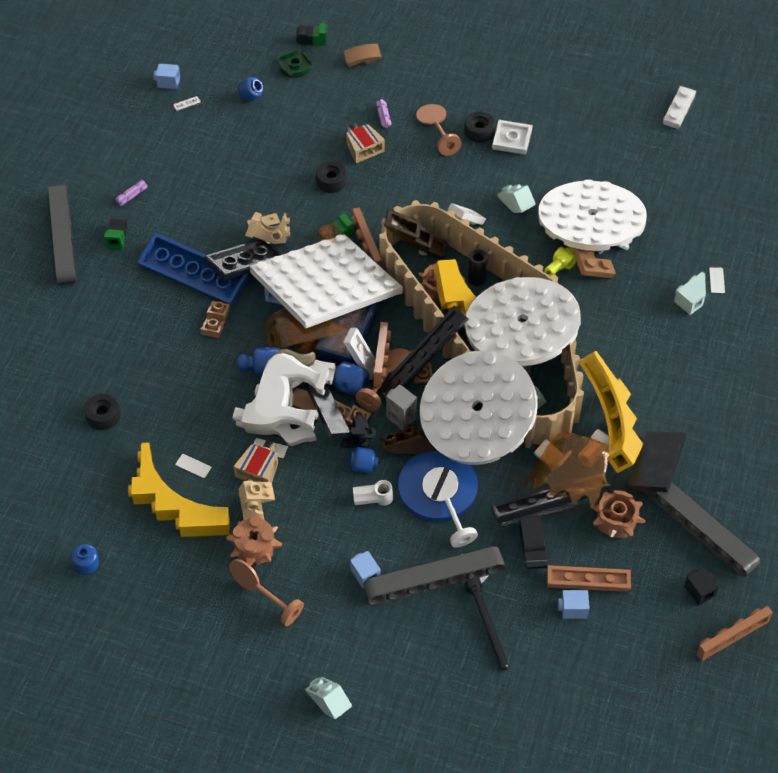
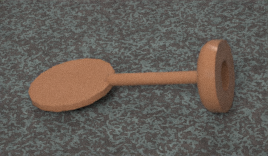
M436 104L425 105L417 110L416 117L420 123L436 125L442 136L437 146L439 152L445 156L455 154L461 147L460 138L456 134H445L439 124L445 120L446 110Z
M403 348L390 350L389 354H385L388 355V366H384V368H387L386 377L410 354L408 350ZM374 387L372 390L368 388L360 389L355 396L358 404L366 410L377 411L381 406V398L376 393L380 387Z
M239 559L231 561L229 565L230 572L242 587L251 591L259 590L284 609L281 615V623L287 627L296 620L304 607L302 601L296 599L287 606L259 584V578L249 564Z

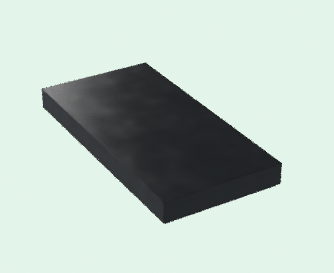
M258 239L204 256V262L225 281L250 273L251 265L283 254L270 242Z
M647 431L628 482V490L668 493L686 439L685 433Z

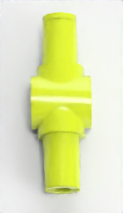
M560 247L553 256V262L544 269V273L552 276L564 268L570 270L576 263L572 247Z

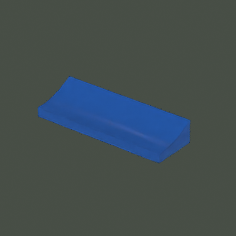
M156 232L137 262L139 266L222 303L230 304L231 307L242 290L251 281L248 273L224 281L204 262L206 254Z

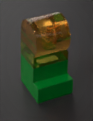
M345 213L340 215L338 220L319 229L318 236L321 240H330L336 238L337 235L353 236V222Z

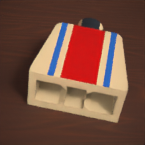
M355 123L348 126L346 142L355 163L385 151V139L371 126L365 124L358 127Z
M267 440L262 447L255 444L250 445L234 465L235 477L245 481L272 482L278 466V456L274 452L275 444Z

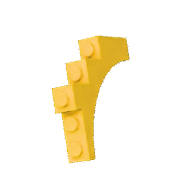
M456 259L437 261L434 272L441 309L450 310L455 305L466 315L476 296L465 284L459 272Z
M594 351L582 358L579 364L587 374L601 402L609 433V449L606 458L615 471L619 473L634 465L643 443L632 429L637 418L626 404L631 393L621 379L617 380L597 351Z
M141 443V451L137 453L140 468H137V477H132V485H128V495L132 497L134 505L152 504V513H156L157 521L176 520V530L180 529L181 537L230 535L228 507H212L198 504L183 498L171 490L161 480L154 468L150 444Z

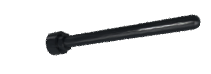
M479 577L470 578L464 585L467 592L473 595L499 665L505 671L509 668V664L481 594L483 585Z

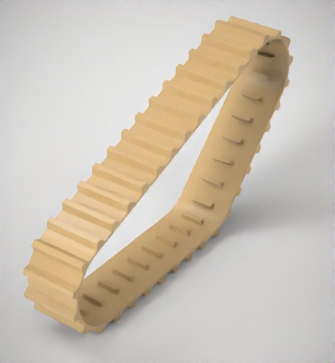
M418 200L412 202V205L403 208L399 206L394 207V211L421 222V227L435 232V237L447 241L449 246L468 258L472 250H484L488 255L487 270L505 281L516 277H534L558 283V277L556 275L549 276L544 273L542 265H531L528 263L526 255L518 257L513 253V247H502L498 244V238L493 237L489 239L484 235V229H473L469 226V220L464 219L460 221L455 217V211L450 210L446 212L440 209L436 202L427 205L420 204ZM383 218L382 234H379L382 268H386V272L403 287L401 294H404V304L406 307H414L415 319H422L423 330L430 332L444 315L392 246L401 238L384 226L386 218ZM456 333L443 347L442 355L444 358L453 359L471 351L458 333ZM576 339L571 345L568 344L563 348L561 353V363L564 365V380L567 381V396H570V404L562 411L552 415H536L531 431L529 430L523 439L525 448H531L533 444L540 445L545 439L552 444L561 437L568 439L571 437L573 424L579 423L584 391L581 390L583 373L578 371L580 358L579 355H575Z

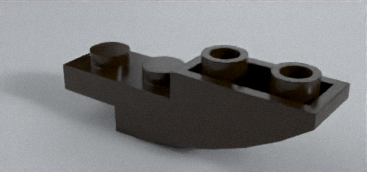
M418 426L407 427L402 431L390 433L380 438L385 452L420 454L437 451L426 437L424 431L419 432Z

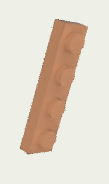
M360 208L353 209V217H350L353 222V227L357 229L356 235L358 240L362 241V250L382 268V259Z
M387 322L380 323L374 369V387H381L382 379L386 380L387 368H384V366H388V355L385 354H389L390 343H387V341H391V330H388Z
M548 565L547 588L630 592L631 570Z
M768 606L762 610L758 608L750 614V617L737 620L731 628L721 629L712 639L706 638L699 644L697 656L701 661L707 659L767 624L773 612Z

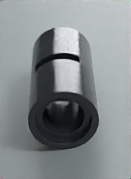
M474 249L469 254L468 282L473 286H481L486 281L488 255L482 249Z

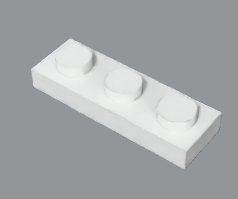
M682 86L679 87L663 119L664 125L676 129L680 128L695 97V90Z
M451 203L448 208L449 211H455V217L460 221L467 219L473 225L476 223L483 225L486 218L474 210Z
M350 328L345 337L344 344L356 364L365 368L369 372V380H373L376 359L357 328Z

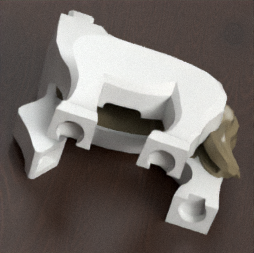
M288 349L276 352L268 360L260 384L256 385V398L246 404L245 409L235 407L232 418L236 421V426L244 428L250 434H278L289 446L307 441H316L317 438L313 432L315 429L314 420H317L318 412L317 410L293 408L292 389L302 382H307L316 389L317 393L324 396V384L332 385L336 371L335 363L315 360V352L299 354ZM290 424H296L300 427L291 429Z

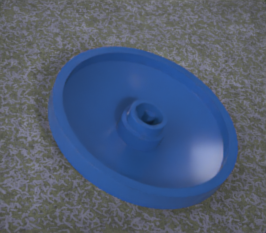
M438 451L420 453L404 465L399 475L398 493L403 505L410 513L426 521L447 522L453 520L446 502L433 501L428 498L422 486L423 479L430 470L444 467L453 471L457 476L458 489L454 496L450 498L457 517L459 518L464 515L475 502L478 490L477 476L472 466L455 462Z

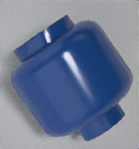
M249 77L238 85V93L245 101H252L262 95L263 85L255 77Z
M356 447L353 451H350L348 466H351L352 471L370 474L373 468H377L378 457H375L374 450Z
M82 544L72 551V564L78 573L87 575L97 570L100 560L97 550L92 545Z

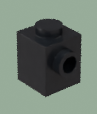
M705 568L699 571H691L687 575L684 585L698 606L716 597L719 588L714 576L708 573Z

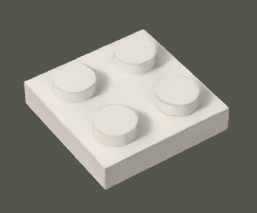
M499 120L492 149L526 155L533 125Z

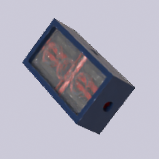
M377 302L328 320L315 348L316 360L332 362L337 367L343 361L355 364V360L344 344L345 337L350 328H357L366 341L377 316Z

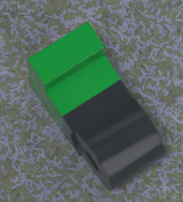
M319 23V26L310 27L306 25L298 26L296 29V41L301 45H326V23Z
M111 216L108 230L104 235L106 248L123 249L127 230L126 217ZM118 240L119 243L113 244L111 241Z

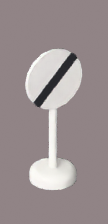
M444 467L430 470L423 479V491L433 501L446 502L458 530L450 538L451 545L453 547H462L473 542L478 537L477 531L471 527L462 528L450 501V498L454 496L458 489L457 476L453 471Z

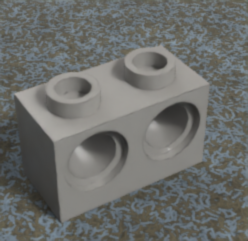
M401 385L391 389L386 396V418L401 430L409 427L417 419V397Z

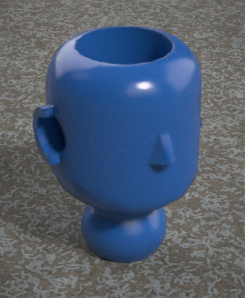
M277 347L256 348L253 356L240 355L238 359L239 371L247 372L248 370H254V374L262 378L268 360L282 349Z
M343 361L338 367L335 365L336 371L333 378L335 389L355 397L360 389L367 388L370 375L365 368L347 361Z

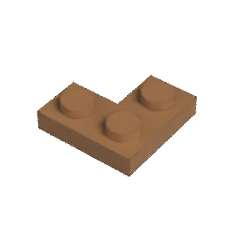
M572 247L581 275L613 278L616 275L611 260L595 258L593 250Z

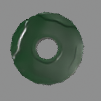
M297 50L284 53L279 61L280 72L290 78H298L308 74L312 66L310 56L305 52H297Z

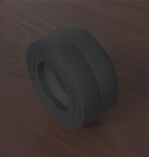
M472 112L465 119L464 133L473 142H486L495 133V120L487 112ZM481 125L484 128H476L475 126Z
M325 161L321 163L316 169L317 186L322 191L328 193L341 191L347 184V170L345 166L338 161ZM328 175H335V176H336L335 178H332V179H331V178H327Z
M105 393L96 394L90 397L84 406L86 420L94 429H110L120 419L119 404L112 395ZM100 409L108 410L104 415L97 414Z

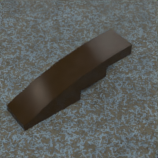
M388 209L384 223L387 229L417 249L441 260L444 258L447 241L435 237V232L421 227V222Z

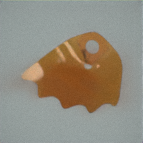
M285 307L270 315L264 323V332L269 346L281 349L294 344L337 335L346 329L333 323L335 318L305 328ZM271 333L274 335V344L271 342Z
M560 432L547 445L524 486L534 478V490L543 483H547L552 496L561 490H568L572 502H576L579 498L586 495L590 500L592 509H595L608 462L609 446L579 434Z

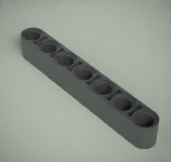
M67 185L48 186L58 284L77 281Z
M672 482L668 493L644 491L650 499L740 576L746 577L760 564L759 557Z
M489 547L367 579L363 586L369 604L376 605L465 582L470 578H480L496 574L505 569V564L499 548Z

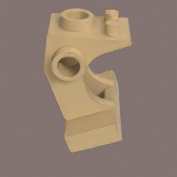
M254 213L246 236L251 238L254 236L273 244L286 243L287 237H290V227H287L290 218L286 217V213H284L281 223L276 227L267 226L262 220V214Z
M248 480L244 481L239 487V498L244 520L252 516H260L264 519L261 503L275 501L272 482H253Z

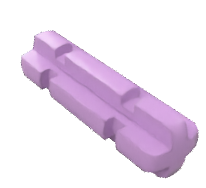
M380 99V101L376 102L381 126L388 128L391 126L386 102Z
M141 180L116 198L118 204L122 206L147 188L146 183Z

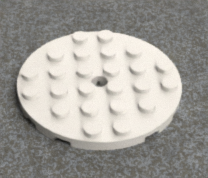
M592 180L572 182L551 190L541 200L538 212L539 223L545 228V232L554 240L558 238L564 241V245L573 248L593 251L610 250L611 246L619 245L622 247L631 243L633 238L639 237L643 232L647 216L643 203L630 191L613 185L610 182Z
M516 277L496 283L476 297L467 311L466 316L469 320L465 323L468 341L475 351L498 352L514 359L521 366L534 365L556 357L562 353L563 348L568 344H572L578 335L577 331L581 325L580 308L571 292L553 281L534 277ZM520 318L525 319L527 321L520 322Z
M493 351L468 352L446 362L434 373L427 383L420 404L422 428L430 443L438 452L451 460L468 465L491 463L499 460L500 457L510 451L513 452L524 442L523 439L529 430L531 431L537 414V394L526 370L514 359ZM478 402L483 404V408L480 411L473 410V407Z

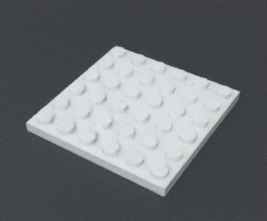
M337 235L336 237L322 240L321 242L250 266V273L305 328L401 294L403 288L346 235Z

